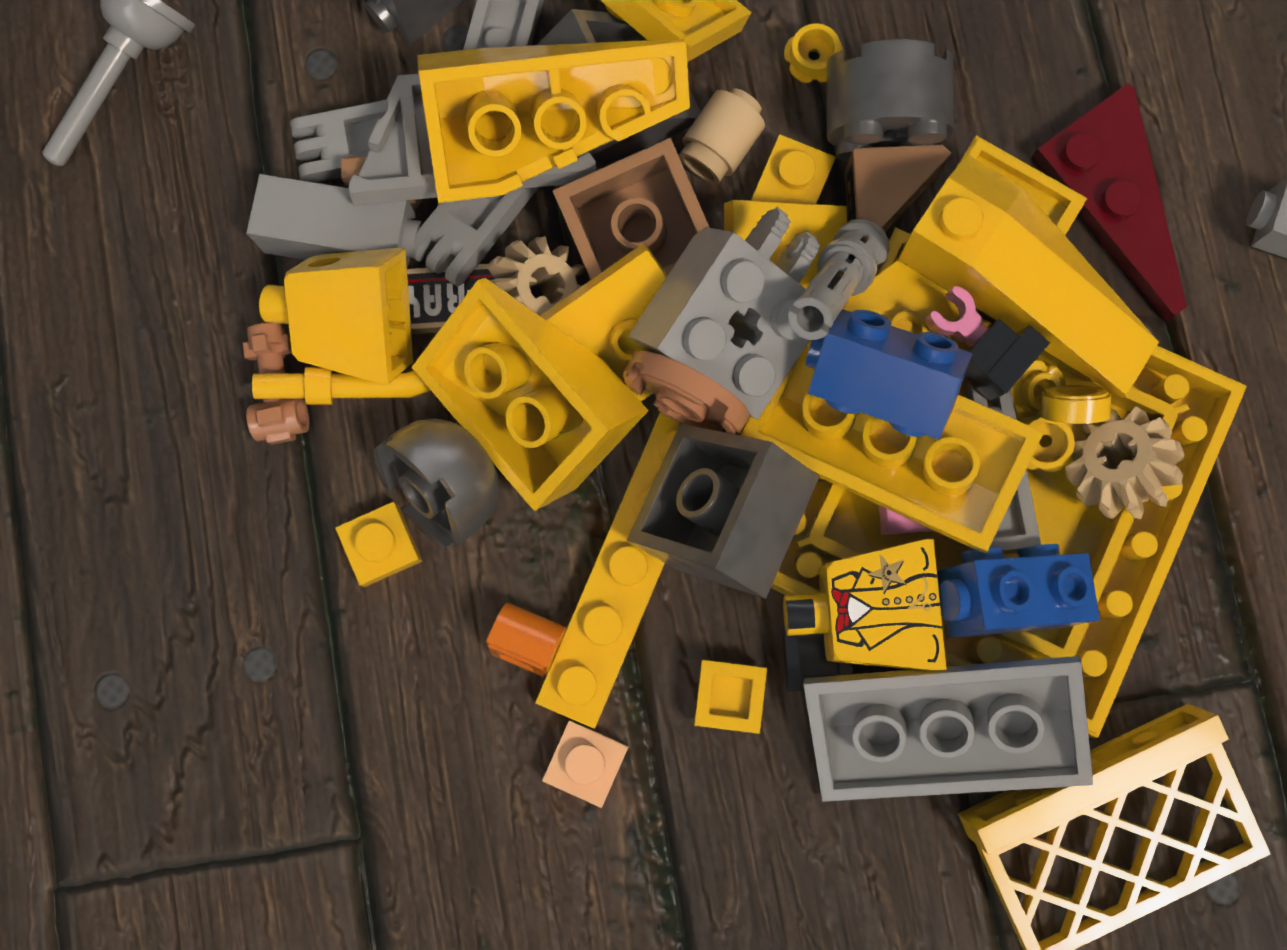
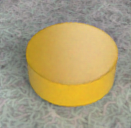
M1065 385L1050 387L1042 393L1041 417L1048 421L1070 424L1104 422L1111 418L1112 394L1104 388L1094 386Z

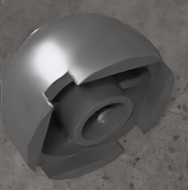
M435 418L418 420L399 429L374 449L375 464L388 491L391 492L397 486L401 487L404 495L411 503L404 506L402 511L428 538L438 545L449 548L454 544L456 548L478 531L491 517L498 502V474L495 465L479 441L460 425Z

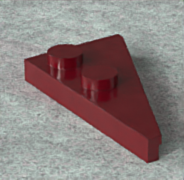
M1127 83L1040 146L1031 158L1044 174L1087 198L1078 216L1164 321L1167 322L1184 310L1187 304L1134 87Z

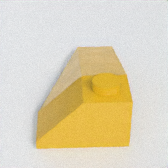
M684 39L491 47L417 55L418 73L438 203L505 195L522 187V182L556 166L558 169H561L578 161L577 157L614 139L621 141L690 108L687 50Z
M968 154L948 177L912 231L898 258L904 264L948 291L954 286L965 289L973 297L977 309L995 320L1000 319L1014 332L1017 333L1031 325L1050 342L1045 348L1046 352L1120 398L1128 394L1159 343L1021 186Z

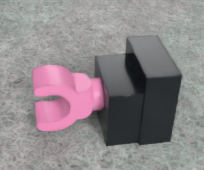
M954 286L946 293V298L958 308L959 317L957 321H947L937 311H933L925 317L926 325L934 333L953 336L956 340L965 342L968 345L965 351L973 354L965 377L971 381L970 384L990 401L1008 393L1050 344L1031 325L1017 333L1000 319L988 326L982 322V317L975 311L976 306L973 297L968 291L958 286Z

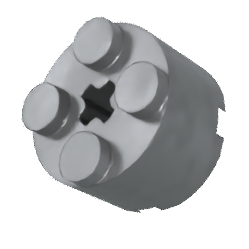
M891 39L861 44V57L844 61V50H841L828 59L827 140L836 146V158L849 161L853 148L936 145L953 135V54L948 49L940 58L935 56L934 43L921 40Z

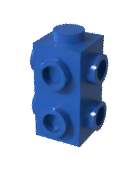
M842 309L834 320L833 326L828 329L830 330L828 334L818 340H812L805 366L813 368L815 371L808 394L825 399L830 407L840 412L849 414L862 412L887 421L895 430L905 435L914 437L927 435L940 440L952 413L973 353L959 349L955 341L938 333L922 332L917 335L891 326V322L886 317L868 310L849 312Z
M1044 544L1018 549L1019 558L1004 559L1002 547H990L986 554L976 549L962 552L963 564L937 571L941 616L944 618L946 638L1058 629L1100 621L1089 553L1060 555L1058 544Z

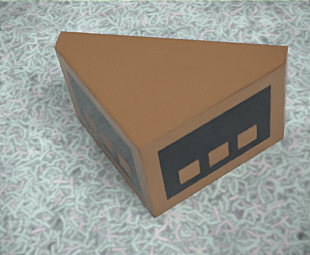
M943 145L853 148L845 169L848 222L855 219H866L876 223L886 233L940 175L951 152ZM863 236L860 241L866 243L868 237Z

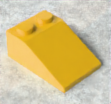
M486 278L476 281L411 367L458 423L479 441L493 464L534 512L576 490L649 411L604 360Z

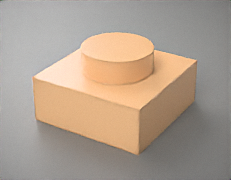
M569 720L542 781L602 808L629 746Z

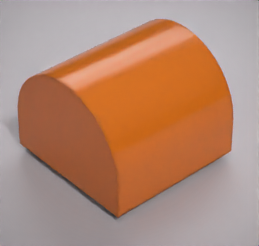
M506 602L494 622L486 643L492 656L544 677L545 675L547 676L567 627Z

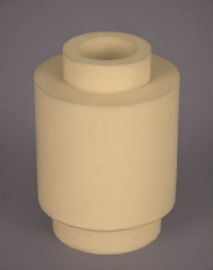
M737 88L731 89L730 92L716 90L682 139L684 148L679 154L682 164L694 175L711 184H719L724 176H731L765 128V122L760 115L762 110L760 104L751 95Z

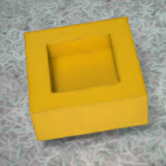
M391 502L335 527L357 581L362 587H367L422 562L399 505L395 502Z
M701 660L694 726L760 734L767 668Z

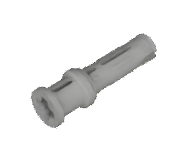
M866 219L851 220L843 224L834 235L833 241L820 253L817 263L818 274L812 279L800 298L793 303L794 308H791L788 313L789 324L798 336L807 340H818L825 337L830 331L828 329L833 326L834 320L846 306L850 297L864 292L871 285L876 272L884 265L890 251L889 239L881 227ZM863 236L868 237L866 243L860 241ZM850 254L856 257L853 261L848 258ZM843 272L844 275L840 278L839 275ZM816 308L821 311L818 316L812 314Z

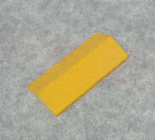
M810 340L758 420L749 417L740 436L773 442L820 478L986 554L1044 432L960 395L957 396L940 440L927 435L923 437L905 435L895 430L889 422L862 412L858 414L840 412L830 407L825 399L808 394L815 369L805 366L807 353L812 342Z

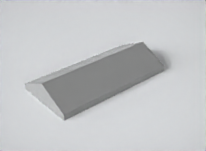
M1080 656L946 667L947 670L929 671L912 669L804 678L803 685L822 802L1094 785Z

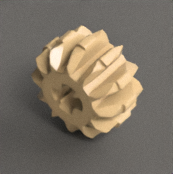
M536 237L529 242L528 247L519 240L512 242L505 248V257L497 256L490 261L487 269L495 278L489 281L540 316L581 287V285L577 284L576 279L584 274L586 267L581 264H575L570 267L566 263L569 246L560 245L550 252L546 237ZM538 285L543 296L535 298L530 288Z
M1135 406L1124 420L1121 419L1116 410L1111 409V418L1105 421V424L1099 427L1094 423L1083 424L1082 430L1087 436V440L1075 441L1074 451L1071 455L1074 462L1065 468L1066 476L1071 484L1079 486L1076 495L1085 506L1092 507L1099 504V510L1102 514L1112 520L1124 506H1126L1133 518L1141 520L1144 512L1143 503L1150 499L1156 505L1167 507L1168 497L1161 487L1182 485L1183 474L1175 464L1183 460L1184 450L1178 440L1170 439L1172 430L1165 420L1159 417L1149 422L1146 412Z

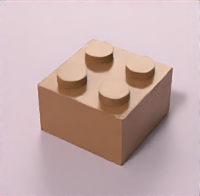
M671 138L553 190L590 279L596 277L643 243H645L668 275L691 239L702 229L709 227Z

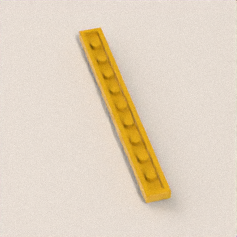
M779 134L751 201L817 204L836 156ZM661 412L535 702L542 707L593 729L598 724L665 565L661 560L626 541L680 425L679 422Z

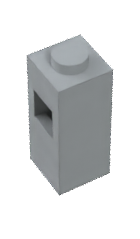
M259 174L246 233L264 253L305 260L320 254L396 247L406 248L408 269L411 257L409 253L414 248L417 232L423 225V222L418 221L409 200L353 205L349 188Z

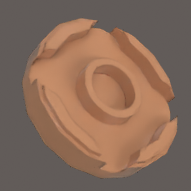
M648 351L634 352L624 370V382L637 396L638 394L641 395L644 389L647 388L656 395L653 405L658 407V411L681 424L723 432L725 429V433L740 435L750 416V412L745 404L729 390L697 370L664 355Z

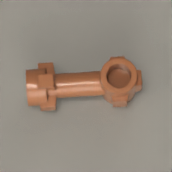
M261 323L248 327V342L243 343L244 357L250 361H258L259 374L285 373L283 358H285L286 354L292 353L290 335L286 334L285 325ZM263 399L262 403L252 404L247 408L248 428L251 436L257 442L266 440L267 443L273 445L296 440V434L306 433L309 430V413L303 399Z

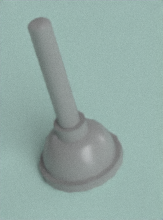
M100 0L103 18L110 24L103 37L108 43L42 151L44 158L57 166L66 165L130 57L137 60L144 47L152 50L167 48L175 43L185 31L191 34L196 27L193 22L161 0Z

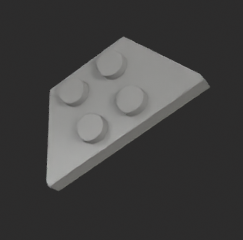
M419 73L397 76L387 98V112L381 119L377 120L368 140L370 151L359 175H353L349 182V194L353 205L437 197ZM587 152L578 156V161L561 169H558L556 166L522 182L523 186L518 189L566 185L597 170L596 162L591 154Z

